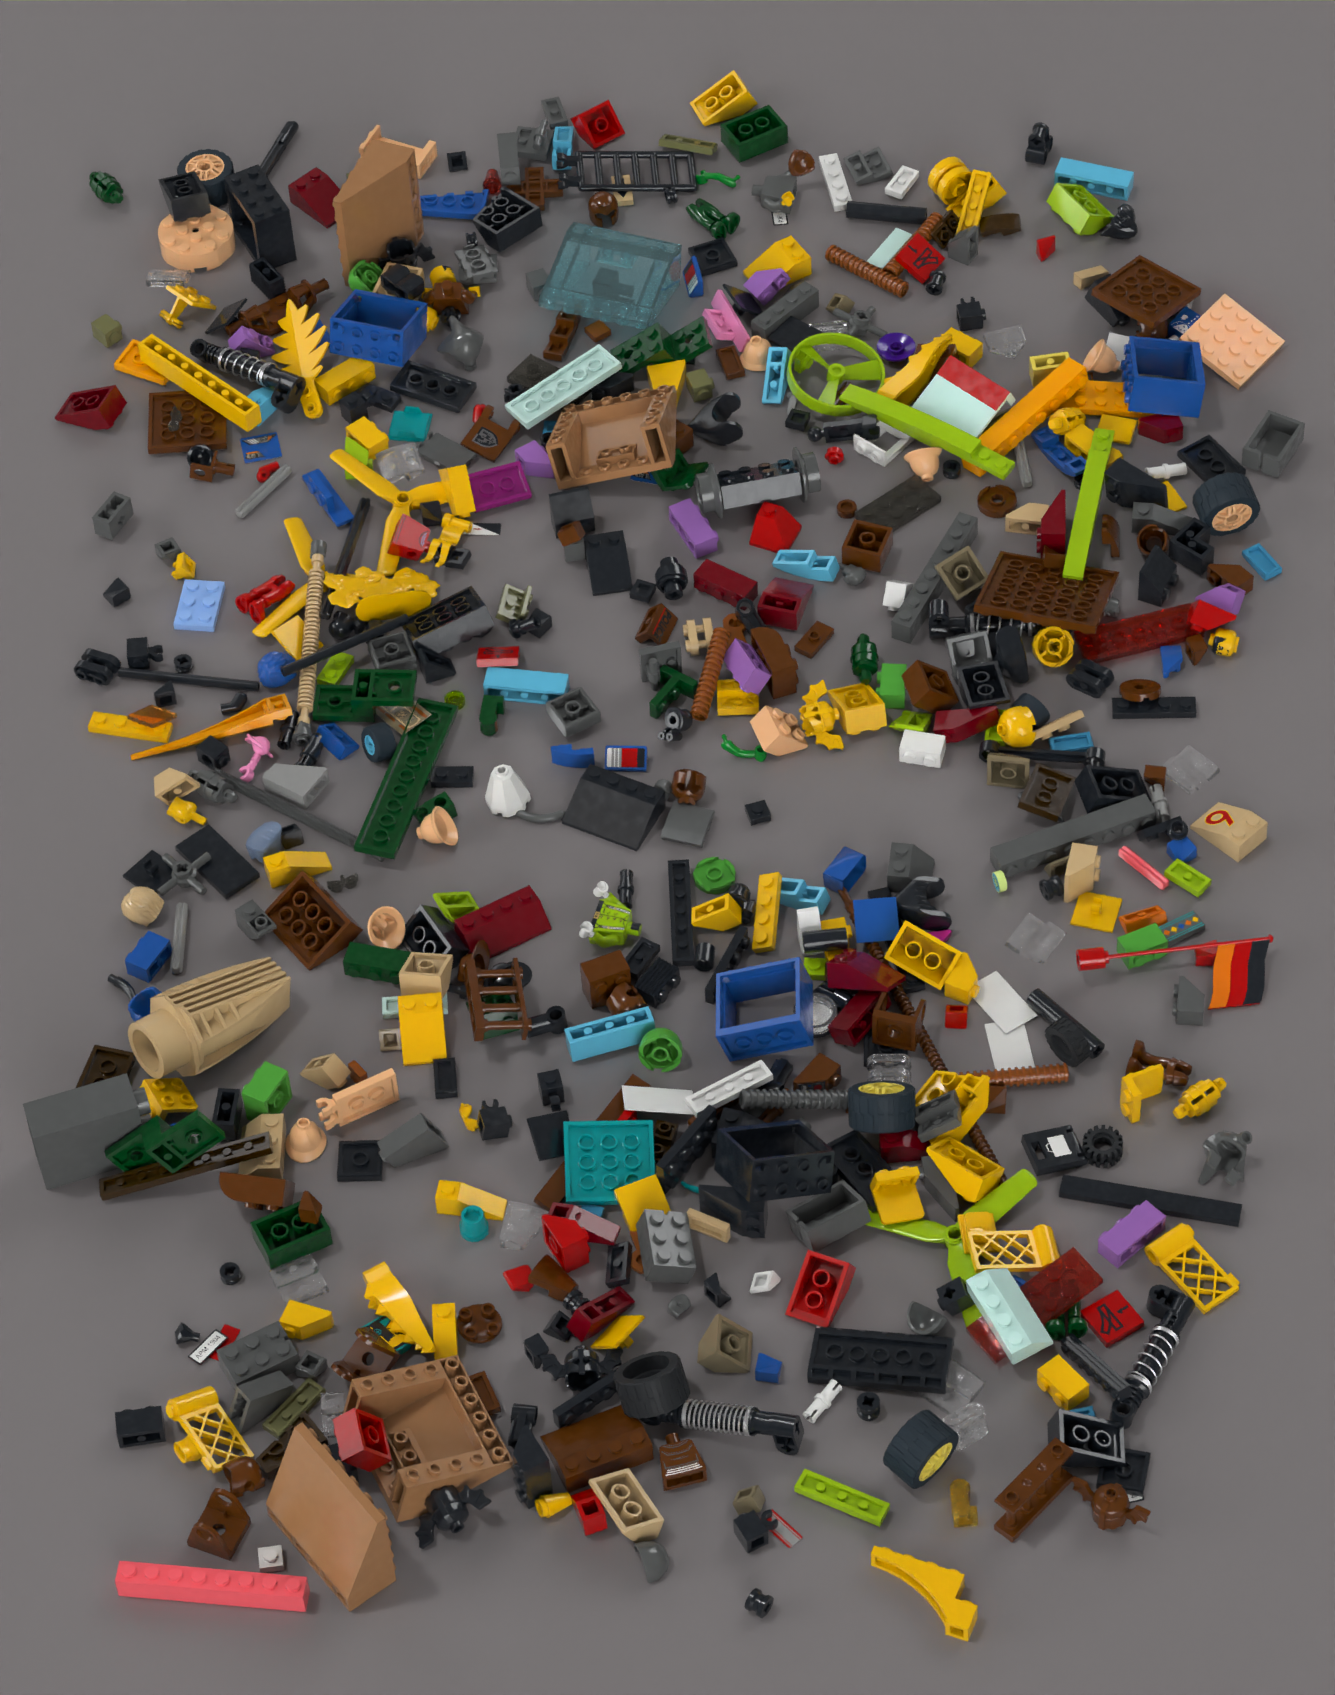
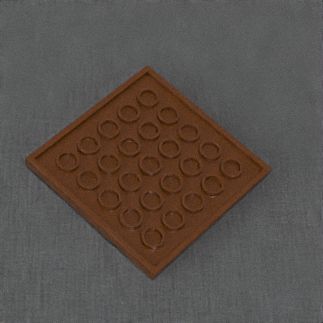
M1000 551L974 604V612L984 616L993 615L999 616L1002 619L1020 620L1023 623L1032 622L1045 627L1055 626L1063 630H1077L1084 634H1095L1119 580L1120 572L1086 566L1083 581L1062 578L1064 568L1044 567L1043 558Z

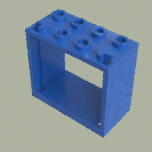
M355 289L330 318V353L403 367L427 338L428 303Z
M1129 336L1128 344L1124 345L1125 360L1121 361L1120 366L1122 382H1124V403H1127L1128 411L1199 418L1206 385L1200 343ZM1138 374L1185 378L1186 380L1138 376Z
M800 957L716 973V1038L730 1062L814 1045L813 981ZM796 991V1014L736 1026V1003Z

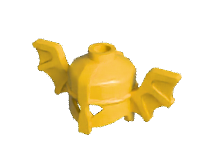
M821 680L816 685L811 684L809 693L802 696V700L806 702V705L799 708L801 713L800 719L803 721L801 727L802 730H805L806 737L816 736L815 744H823L829 751L835 748L843 750L844 746L841 736L827 733L833 730L835 720H839L837 707L832 708L827 701L817 702L827 693L825 682Z

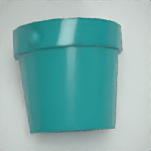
M475 1205L468 1206L462 1210L461 1221L459 1222L461 1236L470 1242L483 1240L489 1234L488 1221L483 1210Z

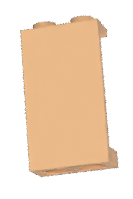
M376 125L369 132L368 137L359 147L361 156L364 153L365 147L369 145L372 139L415 149L418 179L423 177L438 156L435 141L429 140L423 149L381 137L380 125Z

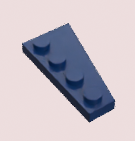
M489 189L482 190V193L465 191V194L462 195L447 193L441 197H438L436 194L420 196L422 216L472 220L484 206H487L490 195Z

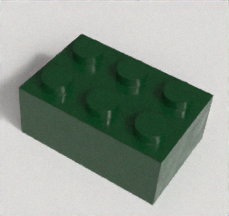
M770 105L720 124L721 142L739 163L788 143V126Z
M299 1201L250 1222L253 1239L271 1271L333 1244L330 1227L322 1213L317 1224L301 1222L298 1210Z

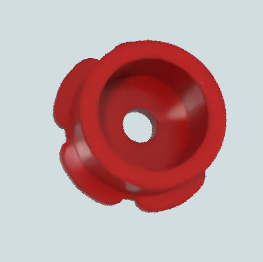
M839 447L828 448L825 459L830 464H839L844 460L842 449Z

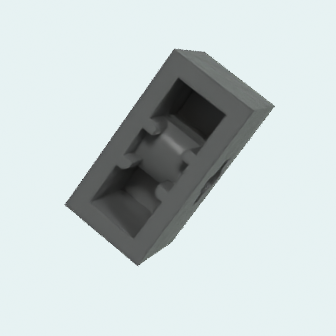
M113 492L92 517L95 534L113 540L134 514L130 497L117 492Z

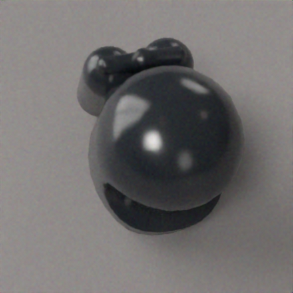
M336 611L333 615L334 620L328 627L329 633L335 639L344 640L349 637L353 630L356 635L363 632L368 621H362L357 616L352 618L344 612Z
M668 708L665 713L667 728L658 733L659 740L680 741L683 737L681 732L688 730L693 723L691 712L685 708Z
M734 883L725 894L729 893L742 908V923L749 924L756 908L755 900H750L751 893L745 884Z

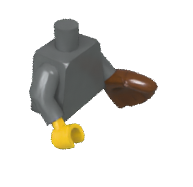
M794 150L788 161L789 170L781 175L767 176L763 186L753 184L752 196L761 197V206L773 213L782 212L790 214L797 192V177L806 175L815 169V162L811 154L805 150Z

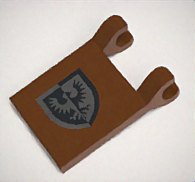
M487 405L460 445L495 463L514 435L520 431L521 423L514 419L507 430L490 420L494 414V407Z

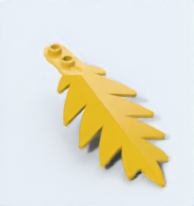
M288 299L286 317L278 320L280 327L287 333L272 340L276 345L287 350L275 354L271 358L278 363L289 365L282 368V370L305 378L306 386L300 401L305 415L310 419H316L322 415L323 406L314 379L323 369L322 365L318 367L317 365L322 360L330 343L325 342L317 349L315 348L324 336L327 326L324 325L311 334L319 320L320 314L316 313L305 321L309 306L305 304L297 309L294 302Z

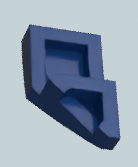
M1181 645L1160 646L1163 678H1168L1170 672H1179L1181 670V663L1183 662Z

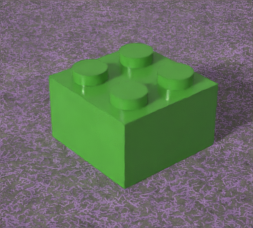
M266 1061L260 1068L256 1069L252 1080L242 1089L244 1109L248 1120L252 1121L261 1114H280L292 1098L287 1070Z

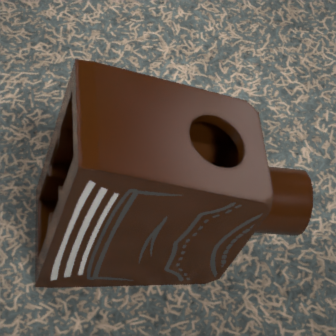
M677 1433L668 1434L665 1437L667 1444L659 1447L663 1490L667 1491L707 1481L706 1466L691 1439L680 1441Z

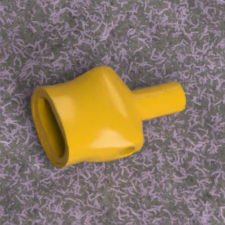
M178 796L175 797L166 813L181 824H186L193 820L204 826L207 818L196 813L197 806L195 803L183 800Z
M189 1436L174 1442V1451L181 1462L197 1461L202 1458ZM204 1437L200 1438L201 1442L209 1446L214 1443L213 1440Z

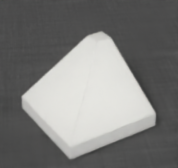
M774 1270L755 1273L749 1292L753 1294L770 1291L781 1281V1278Z

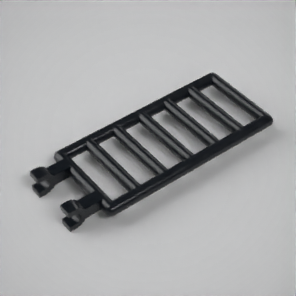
M577 151L575 156L557 153V169L576 166L577 176L559 173V181L562 182H558V189L578 187V190L582 192H664V188L670 189L671 186L675 187L676 192H695L698 189L694 153L690 151ZM583 158H594L596 184H585ZM601 158H613L615 184H604ZM620 159H631L634 184H622ZM639 159H650L652 184H641ZM657 159L669 160L671 184H660ZM676 159H687L690 184H678Z

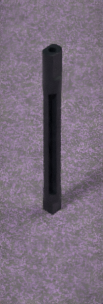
M288 121L261 163L260 168L267 177L298 130L299 125L297 122Z

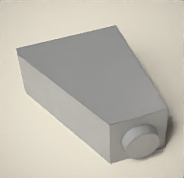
M274 763L269 770L265 771L262 777L265 791L304 810L309 807L329 784L328 769L324 767Z

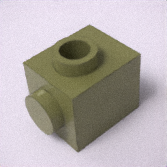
M104 314L91 322L93 337L105 347L109 348L123 339L121 324L117 320H113L109 315Z
M704 368L686 373V387L694 402L713 397L714 381L712 377H708Z

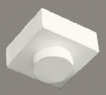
M281 1545L258 1548L260 1573L284 1570Z

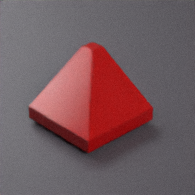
M1055 235L1037 240L1036 254L1041 262L1045 261L1055 251Z

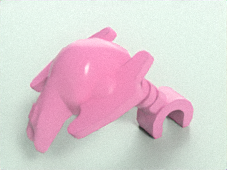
M247 734L248 737L245 738V741L248 744H252L255 753L250 763L239 769L243 774L240 777L242 781L248 783L253 779V771L259 763L261 756L266 754L269 758H273V755L269 752L270 742L266 737H255Z

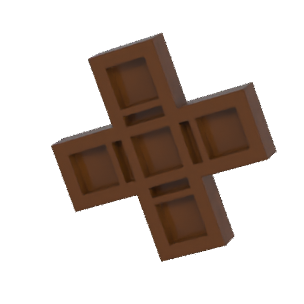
M544 167L525 168V180L521 181V184L506 186L540 207V211H545V198L563 197V189H558V182L562 181H559V179H544Z

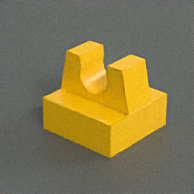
M184 552L178 554L177 561L173 563L175 571L172 572V576L176 580L181 578L193 579L196 563Z

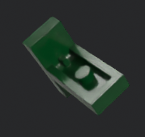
M663 664L660 668V683L664 686L649 702L650 716L658 719L662 713L667 711L669 705L679 698L680 693L694 700L698 681Z

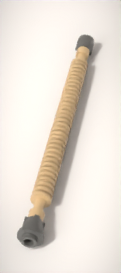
M323 540L311 542L310 559L313 569H310L308 572L301 659L318 652L321 622L320 611L322 608L325 575L321 566H323L327 551V543ZM317 663L300 670L297 711L300 713V716L298 717L297 726H295V732L292 735L293 742L299 746H305L312 736V725L308 715L313 711Z

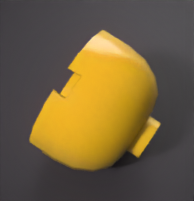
M1055 626L1045 627L1034 636L1032 653L1035 659L1042 665L1060 667L1066 664L1072 657L1074 640L1067 630Z
M1016 706L1008 708L1001 714L997 725V732L1005 744L1013 748L1031 746L1034 743L1036 732H1033L1032 725H1036L1033 713L1026 706Z

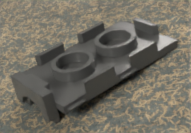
M475 244L463 246L462 250L454 251L459 261L458 264L465 273V278L467 280L473 279V284H477L482 278H488L489 281L494 280V274L499 272L495 268L493 259L489 256V252L484 245L475 247Z
M432 431L427 434L423 442L420 441L416 444V454L421 457L423 456L424 460L433 465L440 466L441 469L465 464L468 467L471 464V460L477 457L475 452L439 433L433 435Z

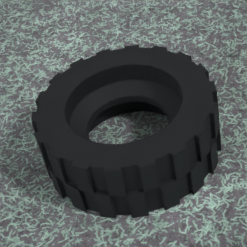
M1060 1017L1045 1029V1037L1051 1050L1068 1066L1077 1067L1090 1057L1091 1050L1088 1040L1072 1021Z

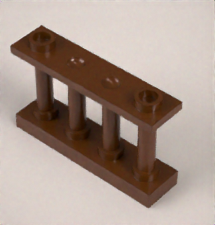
M513 958L511 969L484 970L476 967L475 959H466L463 974L474 1041H483L484 1033L488 1032V1030L520 1029L522 1040H526L528 1031H531L532 1022L531 1018H527L521 982L523 969L518 964V958ZM480 978H512L513 986L482 987V985L478 984ZM483 995H514L516 1003L485 1004V1002H481V998ZM491 1012H517L518 1020L488 1021L484 1019V1015Z
M1055 1437L997 1496L994 1502L1005 1509L1006 1513L994 1524L995 1531L1013 1543L1072 1482L1073 1475L1061 1466L1074 1453L1073 1449Z

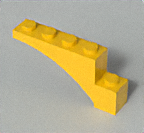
M874 1545L871 1551V1566L887 1571L913 1587L936 1611L945 1626V1634L968 1642L978 1618V1605L968 1600H959L965 1587V1574L960 1573L956 1569L940 1567L934 1562L918 1560L909 1554L903 1555L893 1552L887 1547Z

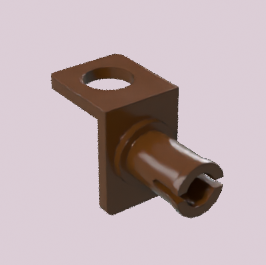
M215 450L211 466L191 463L189 477L207 482H212L213 476L216 473L233 477L235 464L218 461V451ZM201 469L205 474L198 475L194 470Z

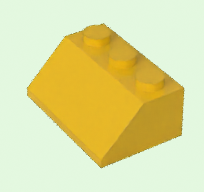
M905 920L884 958L941 991L962 952Z

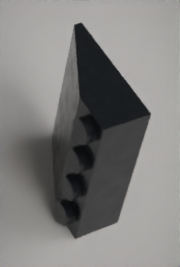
M469 586L409 616L410 622L401 627L406 631L410 643L419 657V648L437 654L443 651L447 652L461 642L470 641L473 636L479 633L488 632L495 624L485 603L474 588Z
M590 764L578 782L563 817L562 824L638 851L666 808L665 791Z

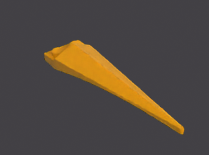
M285 693L264 698L234 716L199 732L130 755L131 760L197 745L210 735L216 739H221L273 726V720H285L288 716H292V709Z

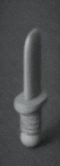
M795 380L800 387L801 382L799 380ZM792 391L787 392V398H790L787 415H789L792 408L796 409L798 400Z

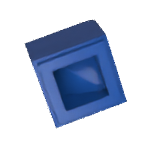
M1186 836L1182 840L1168 842L1166 853L1173 861L1178 858L1187 863L1196 858L1197 847Z
M759 1353L755 1368V1380L778 1383L782 1362Z

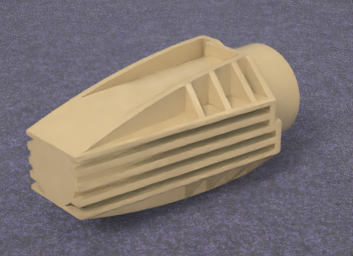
M266 957L200 976L150 998V1014L131 1023L128 1028L129 1042L137 1061L150 1076L156 1079L175 1070L182 1077L194 1076L207 1070L253 1040L290 1007L291 977L286 976V972L282 971L280 966H276L275 961L271 962V957Z

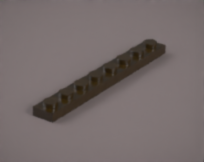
M268 1131L214 1146L173 1174L157 1162L99 1179L100 1197L105 1201L272 1154V1137Z

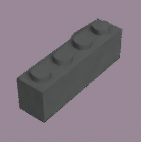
M806 281L792 285L780 300L751 321L752 337L757 335L769 341L768 337L790 316L802 320L819 307V290Z

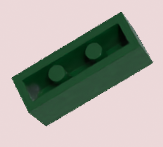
M350 942L343 960L345 975L400 984L399 972L411 952Z

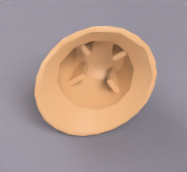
M757 335L751 337L745 346L744 352L740 355L741 363L745 369L750 371H766L768 349L772 347L769 341Z
M1104 339L1099 340L1092 347L1083 362L1087 372L1094 371L1098 373L1116 372L1120 365L1116 354L1106 345Z
M928 447L916 449L905 454L904 460L910 464L913 472L921 477L923 482H929L934 479L933 475L938 471L939 456L942 448Z
M436 806L432 813L423 819L421 826L416 829L418 838L420 840L425 839L429 843H445L453 846L458 842L456 825L447 811L440 806Z
M382 906L376 909L370 916L367 929L369 938L375 946L396 949L401 945L405 936V922L398 910L390 906Z
M300 1118L293 1125L286 1138V1152L296 1162H311L317 1159L325 1150L327 1143L326 1135L315 1122L310 1121L308 1118Z

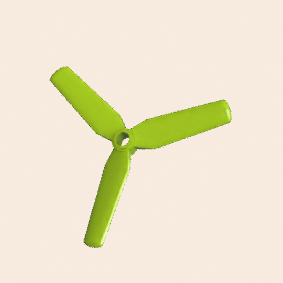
M1021 1169L963 1214L967 1212L993 1213L994 1222L996 1223L1037 1186V1180L1030 1171ZM868 1209L871 1221L865 1224L867 1226L924 1242L945 1244L946 1248L949 1249L947 1266L952 1280L960 1276L966 1281L978 1274L974 1271L970 1254H964L958 1221L955 1225L948 1227L925 1219L883 1225L878 1211L876 1210L872 1213ZM976 1305L962 1311L966 1328L974 1329L986 1323Z

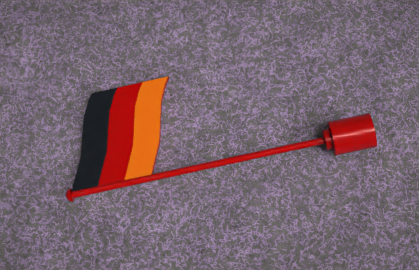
M1268 934V937L1109 955L1108 951H1104L1103 947L1076 950V962L1078 971L1106 968V964H1109V959L1218 947L1213 966L1212 997L1208 1010L1260 1004L1263 996L1265 958L1268 945L1273 942L1274 938Z

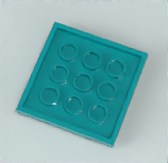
M653 1120L563 1121L566 1204L619 1205L614 1195L615 1189L655 1174Z

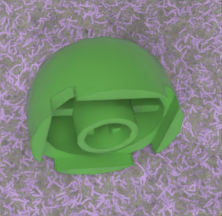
M366 260L359 261L349 273L348 283L351 290L358 289L373 292L383 270L374 262L369 264L365 262Z
M655 1028L643 1036L639 1045V1059L646 1068L654 1071V1068H663L661 1072H667L680 1064L683 1054L682 1042L676 1033L667 1028Z

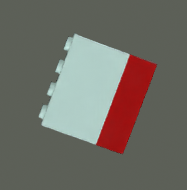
M950 355L913 404L912 408L979 438L1003 404L1007 403L1012 406L1016 399L1011 392Z

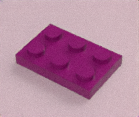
M520 461L468 474L476 509L475 513L532 498V493Z

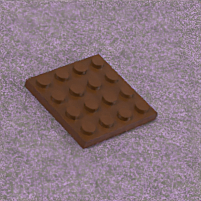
M1139 255L1092 289L1091 295L1154 329L1201 294V288Z
M187 391L149 393V454L188 452L195 444H205L211 450L227 449L226 417Z

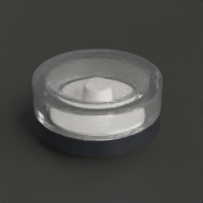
M813 993V1037L821 1038L830 1034L827 1026L837 1016V1007L835 1002L827 995ZM796 1003L793 1007V1014H796Z

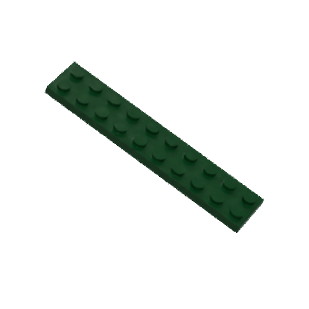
M418 698L354 844V851L395 860L458 713L457 705ZM417 703L432 714L405 733Z

